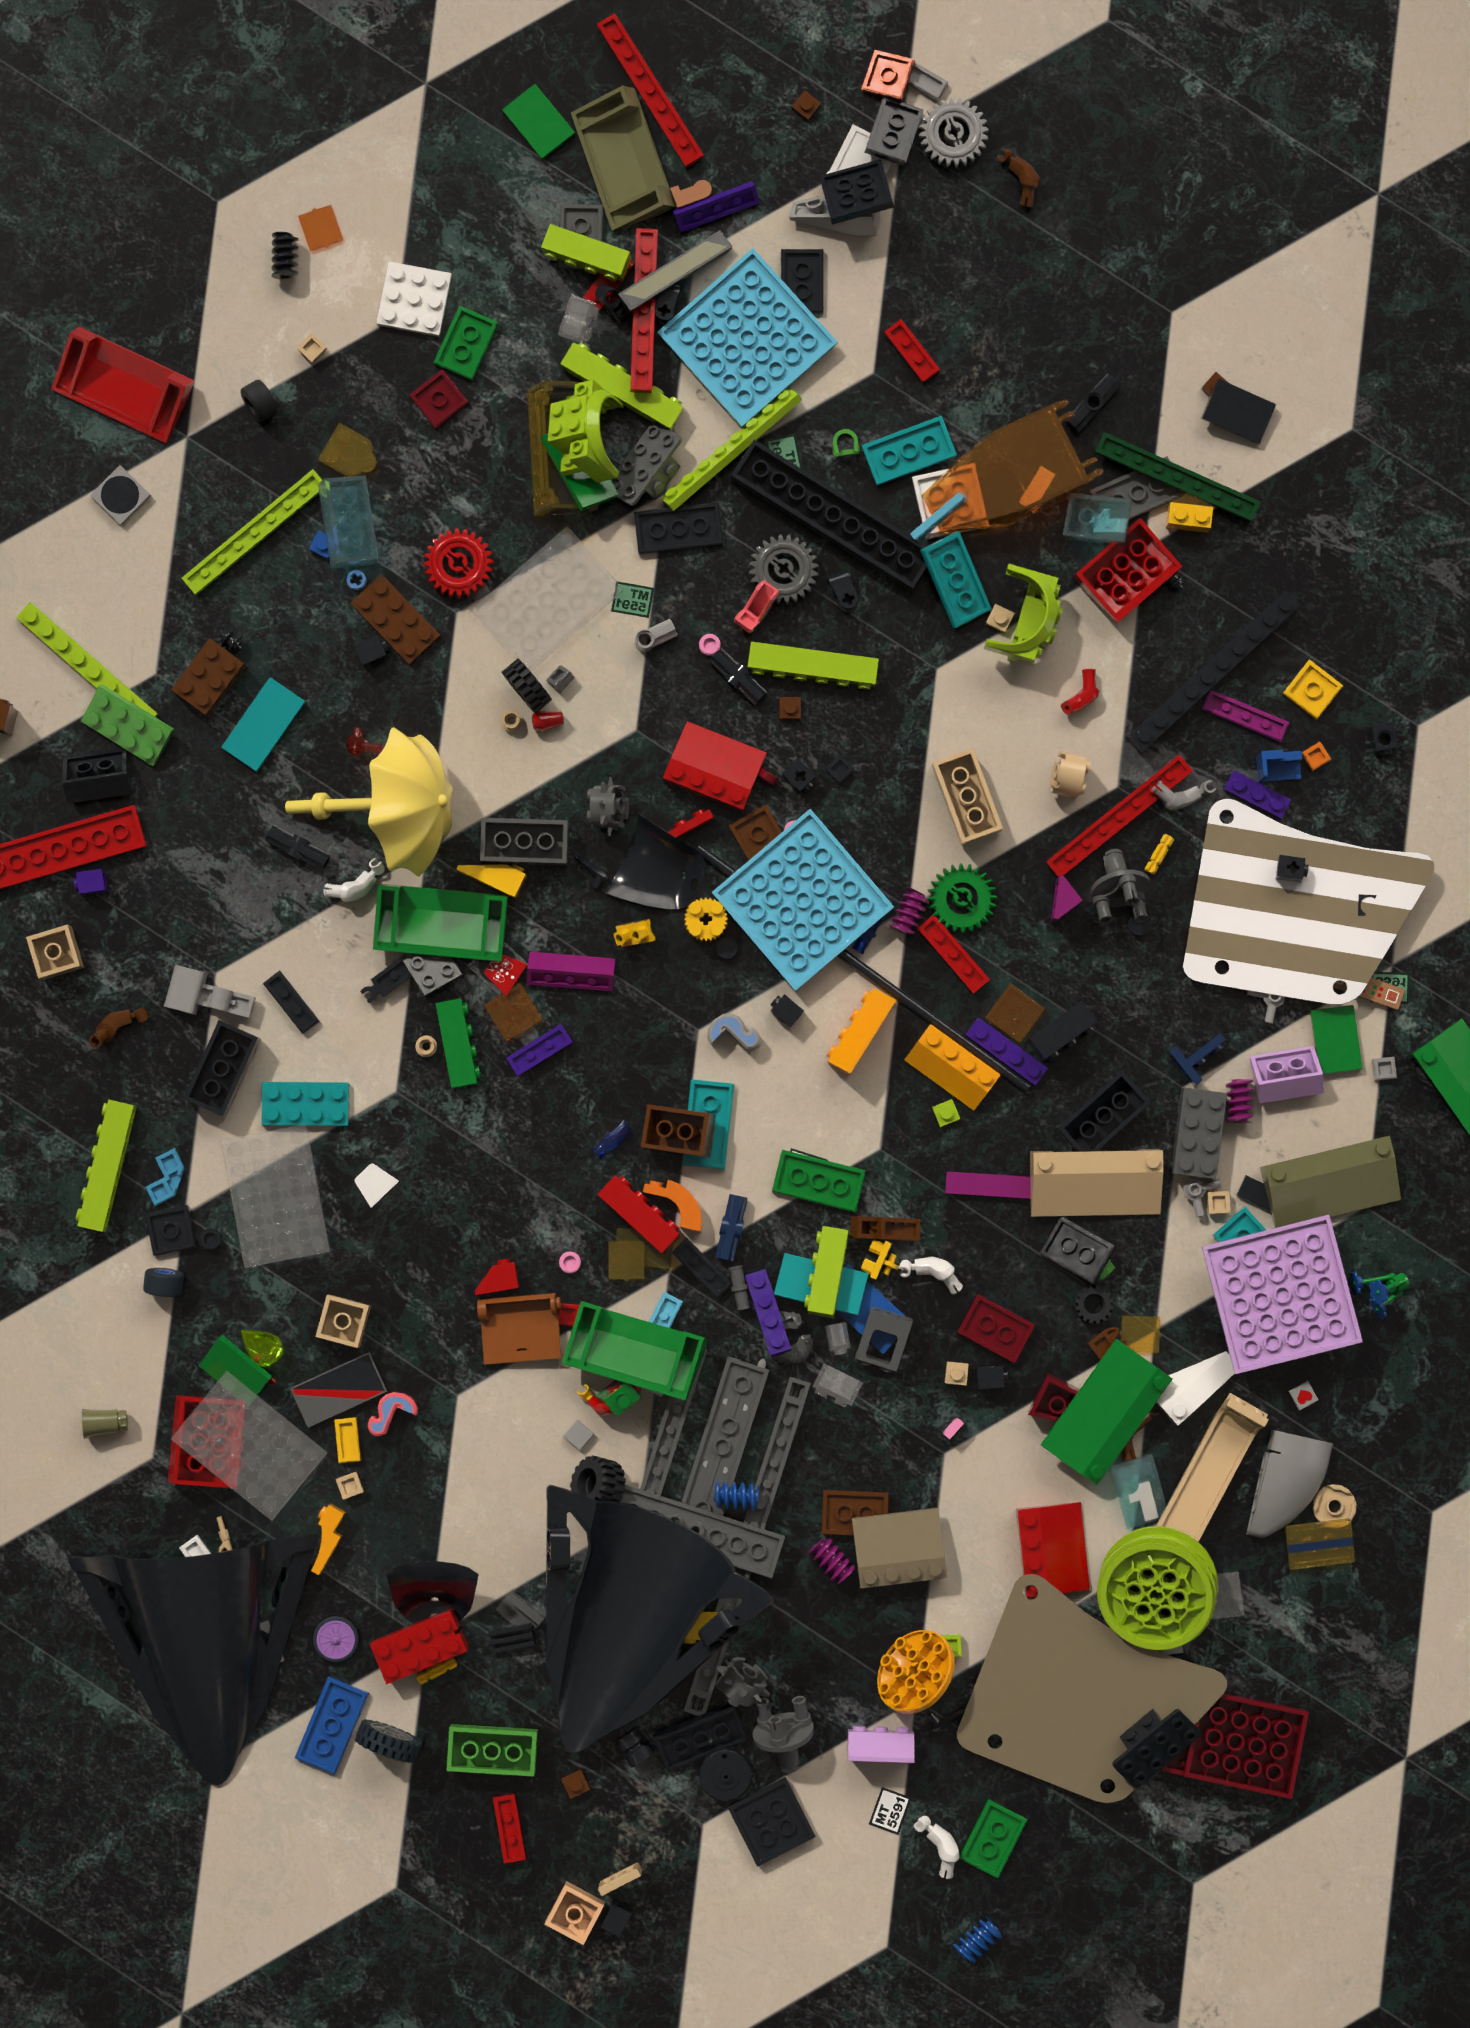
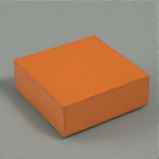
M1321 742L1302 752L1303 758L1312 771L1331 760Z

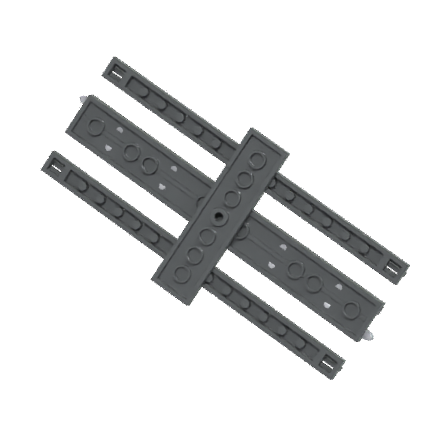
M705 1349L702 1362L686 1401L669 1397L640 1489L625 1484V1492H623V1498L619 1502L656 1512L697 1532L719 1548L732 1562L736 1572L749 1579L751 1572L772 1578L785 1536L765 1530V1526L811 1383L793 1377L789 1378L754 1488L756 1490L759 1485L757 1508L755 1511H752L749 1505L744 1522L723 1516L725 1511L724 1502L720 1508H717L716 1502H714L715 1483L717 1480L721 1487L723 1482L727 1481L728 1488H730L732 1482H734L769 1373V1369L765 1368V1359H761L756 1366L732 1357L727 1358L682 1502L661 1496L707 1353ZM719 1598L715 1612H721L726 1609L734 1610L741 1603L742 1599ZM728 1642L696 1670L684 1707L685 1712L697 1716L706 1713L719 1673L717 1667L722 1664Z

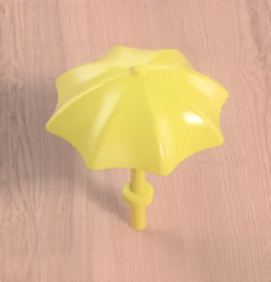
M394 727L390 730L388 741L382 752L370 762L372 798L331 799L326 793H315L312 800L286 802L285 810L287 814L313 813V816L318 820L327 819L332 812L370 810L368 824L381 843L388 870L393 871L397 868H405L418 877L432 863L441 841L446 838L452 827L451 800L453 788L445 776L439 754L424 736L407 737Z

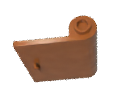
M556 1293L478 1299L477 1312L482 1328L484 1365L562 1358L558 1310H561V1298L557 1297Z

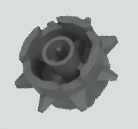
M609 777L608 785L602 782L601 785L595 786L587 792V797L590 801V810L587 812L588 822L593 823L596 828H607L608 836H611L612 828L618 831L619 828L624 827L623 821L629 817V799L624 798L623 791L626 789L623 785H613L612 777Z
M735 1657L731 1662L725 1660L727 1667H717V1670L722 1675L716 1683V1688L728 1697V1702L735 1707L740 1705L750 1707L756 1701L762 1702L759 1696H770V1693L765 1689L768 1685L766 1684L768 1677L759 1666L755 1664L752 1667L744 1663L746 1659L741 1657Z

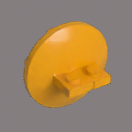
M929 1630L914 1631L899 1637L880 1661L877 1686L881 1699L892 1710L902 1714L921 1712L937 1702L948 1688L954 1672V1653L948 1641L938 1633Z

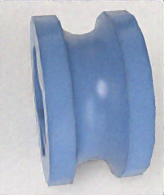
M354 570L347 576L348 586L352 590L360 591L365 588L367 580L363 572ZM353 576L363 578L362 580H360V585H357L356 583L351 584V581H354L352 578Z

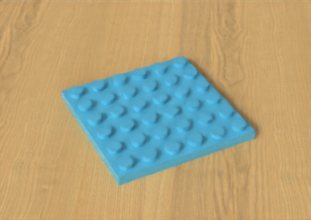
M754 248L748 251L657 332L741 428L838 344L836 339Z
M811 809L805 812L712 891V894L795 991L894 908L891 902Z

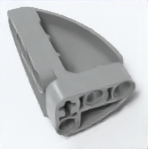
M1271 1430L1267 1449L1274 1450L1275 1453H1264L1247 1535L1259 1538L1267 1537L1291 1523L1312 1501L1323 1482L1329 1465L1333 1443Z

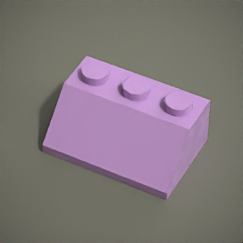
M1314 1046L1250 1056L1255 1091L1260 1104L1324 1093L1323 1072Z
M853 1726V1729H848V1761L914 1763V1732L909 1731L908 1727H896V1731H889L888 1727L875 1726L874 1730H866V1726Z

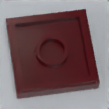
M443 369L409 395L435 429L439 428L469 404Z

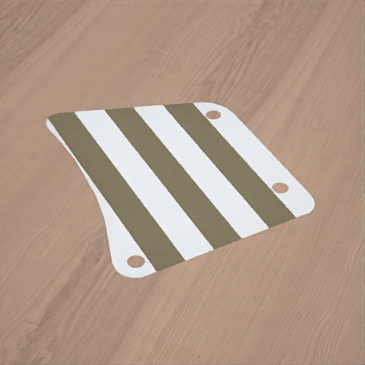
M1222 799L1216 802L1209 811L1183 963L1184 972L1192 980L1202 983L1327 1004L1349 1002L1357 998L1368 984L1432 877L1434 862L1427 855L1421 853L1369 849L1312 836L1283 825L1236 800ZM1223 810H1230L1233 813L1234 819L1231 823L1224 824L1220 821L1219 815ZM1279 855L1306 858L1305 864L1309 865L1307 877H1303L1301 883L1275 879ZM1291 864L1290 868H1287L1290 869V873L1294 874L1295 871L1298 870L1295 869V865ZM1359 894L1377 895L1375 899L1366 897L1362 900L1361 909L1366 915L1358 916ZM1224 960L1229 964V971L1226 974L1221 975L1216 972L1215 964L1218 961ZM1338 980H1342L1347 984V991L1341 995L1336 994L1333 990V984Z

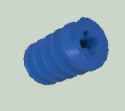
M716 1480L714 1502H716L717 1508H720L724 1502L726 1509H729L731 1503H733L735 1510H738L740 1504H742L744 1511L747 1510L749 1505L752 1511L756 1510L759 1485L754 1490L753 1484H750L748 1489H746L745 1484L741 1483L739 1489H737L736 1483L732 1482L730 1488H728L727 1481H724L720 1487Z
M987 1916V1923L981 1919L979 1920L981 1928L972 1927L974 1934L966 1932L968 1940L960 1938L961 1946L953 1944L954 1948L967 1962L969 1960L975 1963L976 1958L974 1954L982 1957L981 1948L988 1951L987 1943L995 1945L994 1937L1002 1938L1001 1932Z

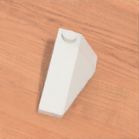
M1225 1351L1169 1375L1173 1380L1156 1403L1175 1425L1183 1422L1234 1374L1230 1355Z

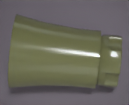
M82 1409L84 1439L119 1433V1431H128L127 1410Z

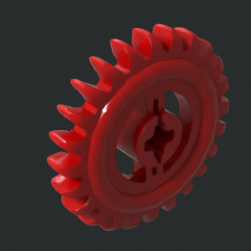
M458 528L455 529L454 534L448 529L446 537L439 533V541L432 539L435 546H427L431 553L424 554V557L429 559V561L424 562L423 565L430 568L425 571V575H432L428 582L436 581L434 589L442 587V595L449 590L450 598L453 597L455 592H457L458 598H461L462 592H465L470 597V589L478 593L477 585L485 587L482 579L490 580L486 572H493V569L487 565L493 564L494 561L487 557L491 556L492 552L485 551L489 545L487 543L481 544L483 537L475 539V532L468 536L467 529H464L462 534H460ZM464 548L469 551L474 559L473 569L469 568L468 560L464 554L459 552L453 553L451 549ZM444 556L449 559V567L453 573L457 575L465 574L466 576L454 578L448 575L443 568ZM454 560L462 561L464 568L460 566L455 568Z

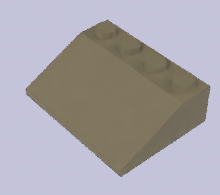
M938 1508L852 1518L860 1588L947 1578Z

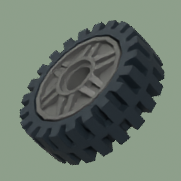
M367 1719L361 1721L355 1738L359 1745L369 1749V1751L376 1752L381 1756L384 1755L387 1758H393L396 1761L400 1760L401 1762L408 1763L416 1761L422 1745V1741L409 1732H404V1730L397 1729L392 1725L389 1726L386 1723Z

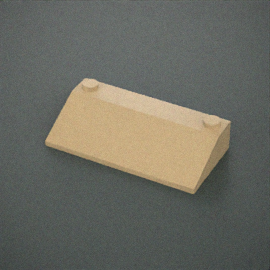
M1163 1150L1030 1151L1031 1217L1160 1214Z

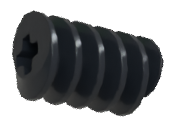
M288 232L272 233L274 238L272 240V246H274L272 254L275 255L271 258L274 263L271 266L274 272L271 275L272 278L289 279L292 276L298 275V271L292 270V268L299 266L297 262H293V259L299 258L298 254L293 253L294 250L299 249L298 246L293 245V242L299 241V238L294 237Z

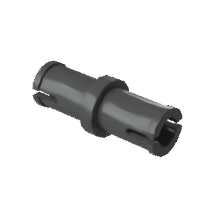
M742 1265L729 1267L733 1285L731 1291H734L737 1310L751 1308L747 1294L748 1284H745Z

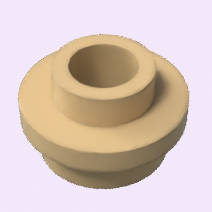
M508 710L503 713L501 724L505 730L513 732L521 727L522 717L519 712ZM511 717L516 719L513 725L508 724V719Z
M422 1036L417 1040L415 1048L420 1056L430 1057L435 1054L437 1043L431 1036ZM426 1042L430 1044V1049L427 1051L423 1050L422 1047Z

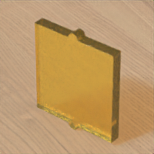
M628 1239L624 1241H608L609 1279H624L625 1281L629 1279H644V1241H628Z
M1122 1316L1119 1335L1121 1339L1128 1340L1127 1346L1135 1352L1159 1353V1337L1162 1336L1160 1333V1317Z

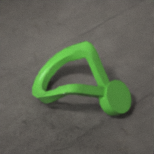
M843 429L834 435L832 447L835 457L860 453L858 438L853 431ZM844 433L851 435L854 440V449L842 450L839 453L838 437Z

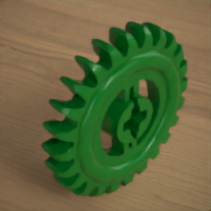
M960 863L958 870L952 864L951 872L943 868L944 876L936 874L939 882L931 881L935 889L927 890L933 895L927 898L929 902H933L928 909L936 911L933 916H939L938 923L945 922L946 929L952 926L953 933L956 932L957 928H960L961 933L964 934L966 927L972 933L973 925L981 929L980 921L988 923L985 916L994 915L989 908L997 907V905L991 903V901L998 898L991 895L996 890V887H989L993 880L985 881L987 873L979 875V867L973 872L971 864L968 865L966 870H964L962 863ZM965 883L973 887L978 897L977 905L975 906L971 902L972 893L967 888L957 889L954 885ZM947 892L953 895L952 902L957 908H967L970 912L958 914L952 911L947 905ZM957 894H966L967 902H958L959 896Z

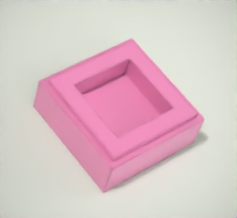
M955 1418L943 1431V1434L950 1440L964 1423L959 1418Z

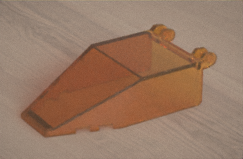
M1068 400L1058 401L993 431L970 448L921 495L931 516L959 492L964 493L968 498L967 502L937 526L940 534L970 529H987L988 527H1006L1080 493L1089 482L1104 473L1101 468L1094 470L1088 475L1086 474L1084 468L1094 465L1098 460L1096 457H1093L1081 463L1061 424L1075 416L1074 412H1067L1059 418L1055 412L1065 408L1069 404Z

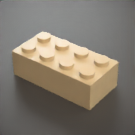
M973 748L932 763V769L961 846L1003 830Z

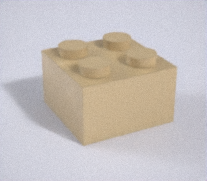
M68 924L26 937L39 979L46 980L84 968L73 929Z
M327 1295L316 1337L360 1348L371 1305Z

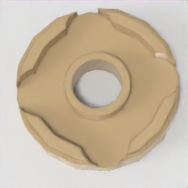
M1331 1484L1322 1487L1313 1498L1312 1509L1314 1516L1321 1524L1331 1528H1339L1352 1521L1356 1513L1357 1504L1354 1496L1347 1488ZM1332 1500H1337L1340 1503V1509L1337 1512L1329 1510V1503Z

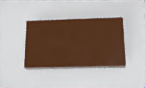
M382 574L351 602V605L409 665L440 637V634Z

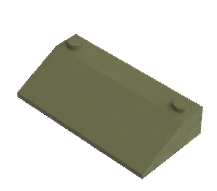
M621 86L571 112L612 231L659 216L676 207L635 88Z
M1390 1136L1260 1167L1275 1228L1325 1215L1332 1217L1401 1200L1395 1154Z

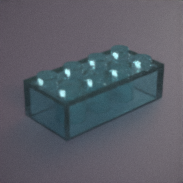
M366 475L325 478L318 484L331 569L373 565L379 557Z

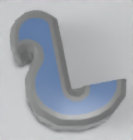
M732 1013L722 1014L708 1028L707 1039L710 1044H713L725 1030L746 1050L757 1048L760 1042L758 1032L754 1028H750V1031L746 1032L743 1021L739 1016Z

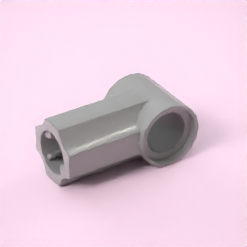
M668 619L649 629L640 630L635 638L636 648L641 652H649L653 647L677 637L678 634L672 621ZM646 636L651 642L645 646L640 644L639 639Z

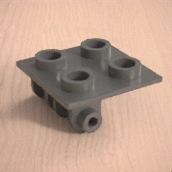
M414 954L403 961L418 984L420 993L424 994V996L462 975L453 959L447 956Z

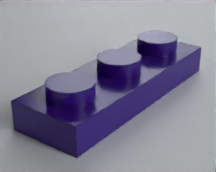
M1233 770L1223 789L1278 819L1283 817L1291 799Z
M562 1024L508 1056L507 1060L516 1075L520 1076L573 1042Z

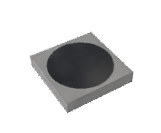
M121 465L90 494L121 526L151 497Z

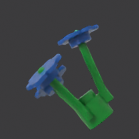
M1356 1271L1350 1273L1351 1287L1355 1296L1361 1293L1363 1284L1369 1283L1370 1296L1373 1298L1369 1299V1304L1381 1319L1387 1317L1385 1306L1395 1298L1403 1295V1291L1408 1289L1410 1285L1404 1273L1397 1275L1391 1273L1386 1276L1363 1280L1360 1276H1357ZM1388 1280L1386 1285L1382 1284L1381 1281ZM1388 1290H1389L1391 1293H1394V1294H1392L1389 1298H1388V1296H1387Z

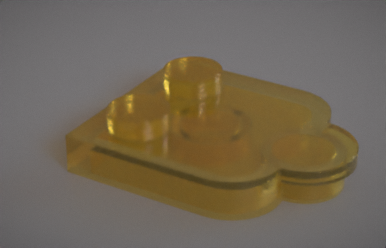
M341 423L337 425L318 458L320 462L349 478L357 477L361 472H371L376 467V458L372 454L373 446L371 441Z

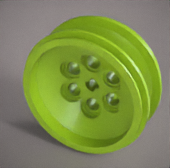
M1162 1526L1140 1528L1121 1537L1107 1552L1101 1566L1097 1585L1099 1608L1109 1627L1128 1643L1149 1650L1178 1648L1198 1637L1209 1624L1216 1606L1218 1576L1215 1565L1206 1549L1190 1535L1174 1528ZM1151 1570L1154 1574L1152 1576H1147L1143 1573V1571ZM1172 1573L1176 1577L1168 1579L1165 1577V1574ZM1137 1586L1140 1588V1591L1134 1592L1130 1590V1587ZM1182 1593L1184 1598L1178 1599L1173 1594ZM1144 1605L1147 1606L1149 1610L1141 1611L1138 1607ZM1168 1609L1171 1613L1164 1615L1160 1610Z

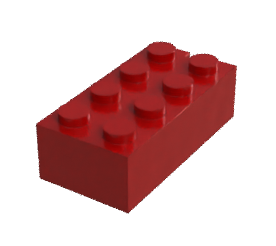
M614 1176L597 1195L657 1250L665 1255L681 1237L678 1233L681 1229L671 1220L666 1222L662 1219L664 1214L655 1205L650 1208L646 1204L649 1200L639 1191L634 1193L630 1189L632 1187L631 1183L623 1176L620 1178Z
M454 1608L382 1636L370 1643L386 1685L468 1651L470 1647L463 1630L457 1633L454 1631L461 1626Z

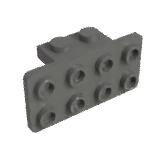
M657 422L651 423L617 469L619 471L618 477L611 479L618 492L617 498L630 506H634L644 492H646L649 497L656 500L681 467L672 455L681 444L682 437Z

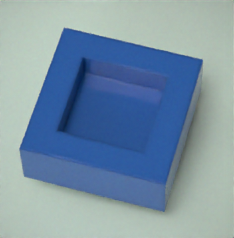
M318 530L309 550L329 560L338 540Z

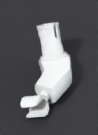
M376 858L372 859L369 862L371 868L369 873L364 871L355 881L345 882L342 885L327 883L324 887L329 888V890L324 889V896L341 898L344 902L364 897L377 881L375 875H381L384 872V865L381 861L378 862Z
M936 1257L915 1259L914 1264L908 1260H903L899 1265V1269H902L900 1276L908 1277L911 1270H916L917 1275H932L936 1279L944 1281L951 1294L957 1293L954 1289L955 1287L958 1291L963 1287L954 1275V1267L943 1259Z
M920 1817L918 1822L914 1824V1828L918 1832H922L925 1829L929 1832L926 1837L937 1846L938 1854L942 1860L939 1875L944 1878L947 1870L946 1879L952 1878L954 1864L959 1860V1850L955 1840L949 1832L936 1823L934 1826H931L929 1817Z

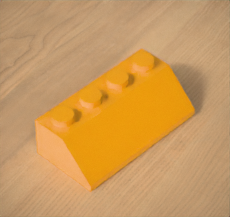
M875 988L871 992L866 991L861 999V1002L864 1003L860 1010H854L849 1018L852 1021L848 1029L846 1027L842 1029L838 1036L841 1041L837 1047L832 1045L826 1055L829 1057V1064L848 1076L896 1002L894 998Z
M931 1024L904 1060L973 1111L1000 1077L999 1073Z

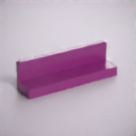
M530 952L527 967V985L613 992L615 959Z

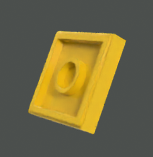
M1309 659L1282 694L1317 720L1343 685Z

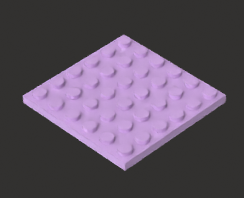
M1330 1215L1202 1247L1234 1374L1363 1342Z

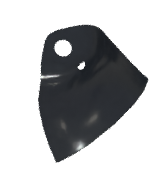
M638 813V822L630 846L619 870L604 893L655 908H685L702 891L705 861L700 852L666 832ZM683 872L687 873L685 879L681 877ZM697 878L698 887L695 891H692L690 887L691 881Z
M424 1561L403 1564L386 1572L394 1605L412 1624L428 1618L432 1613L438 1614L450 1608H454L460 1622L471 1610L479 1574L469 1567L457 1563ZM435 1597L438 1598V1601L434 1602L431 1599Z

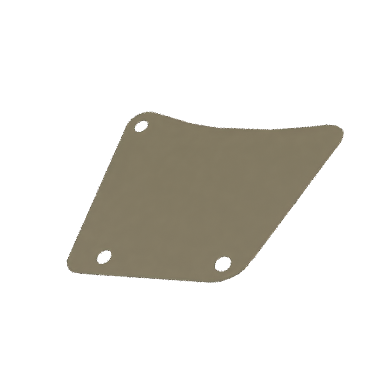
M1028 1574L1020 1577L1013 1586L958 1727L957 1739L963 1748L975 1754L1094 1801L1103 1803L1116 1802L1126 1798L1136 1789L1112 1766V1762L1127 1750L1120 1736L1152 1709L1158 1713L1161 1720L1175 1709H1180L1196 1724L1224 1694L1227 1688V1680L1222 1673L1215 1669L1172 1657L1157 1650L1144 1649L1128 1643L1112 1629L1084 1612L1047 1580L1038 1575ZM1033 1585L1037 1588L1038 1595L1035 1599L1029 1600L1025 1598L1023 1591L1026 1586ZM993 1734H997L1002 1738V1745L997 1749H993L988 1745V1738ZM1105 1779H1111L1115 1783L1114 1791L1104 1793L1100 1787L1101 1782Z

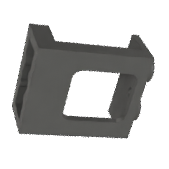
M871 1305L855 1359H858L859 1363L866 1366H871V1364L877 1365L880 1370L891 1373L892 1370L897 1372L913 1319ZM874 1330H880L897 1336L898 1340L890 1362L866 1354Z

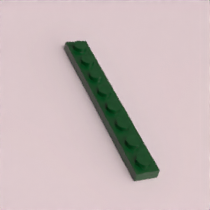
M1105 432L1095 451L1096 454L1249 522H1252L1261 502Z

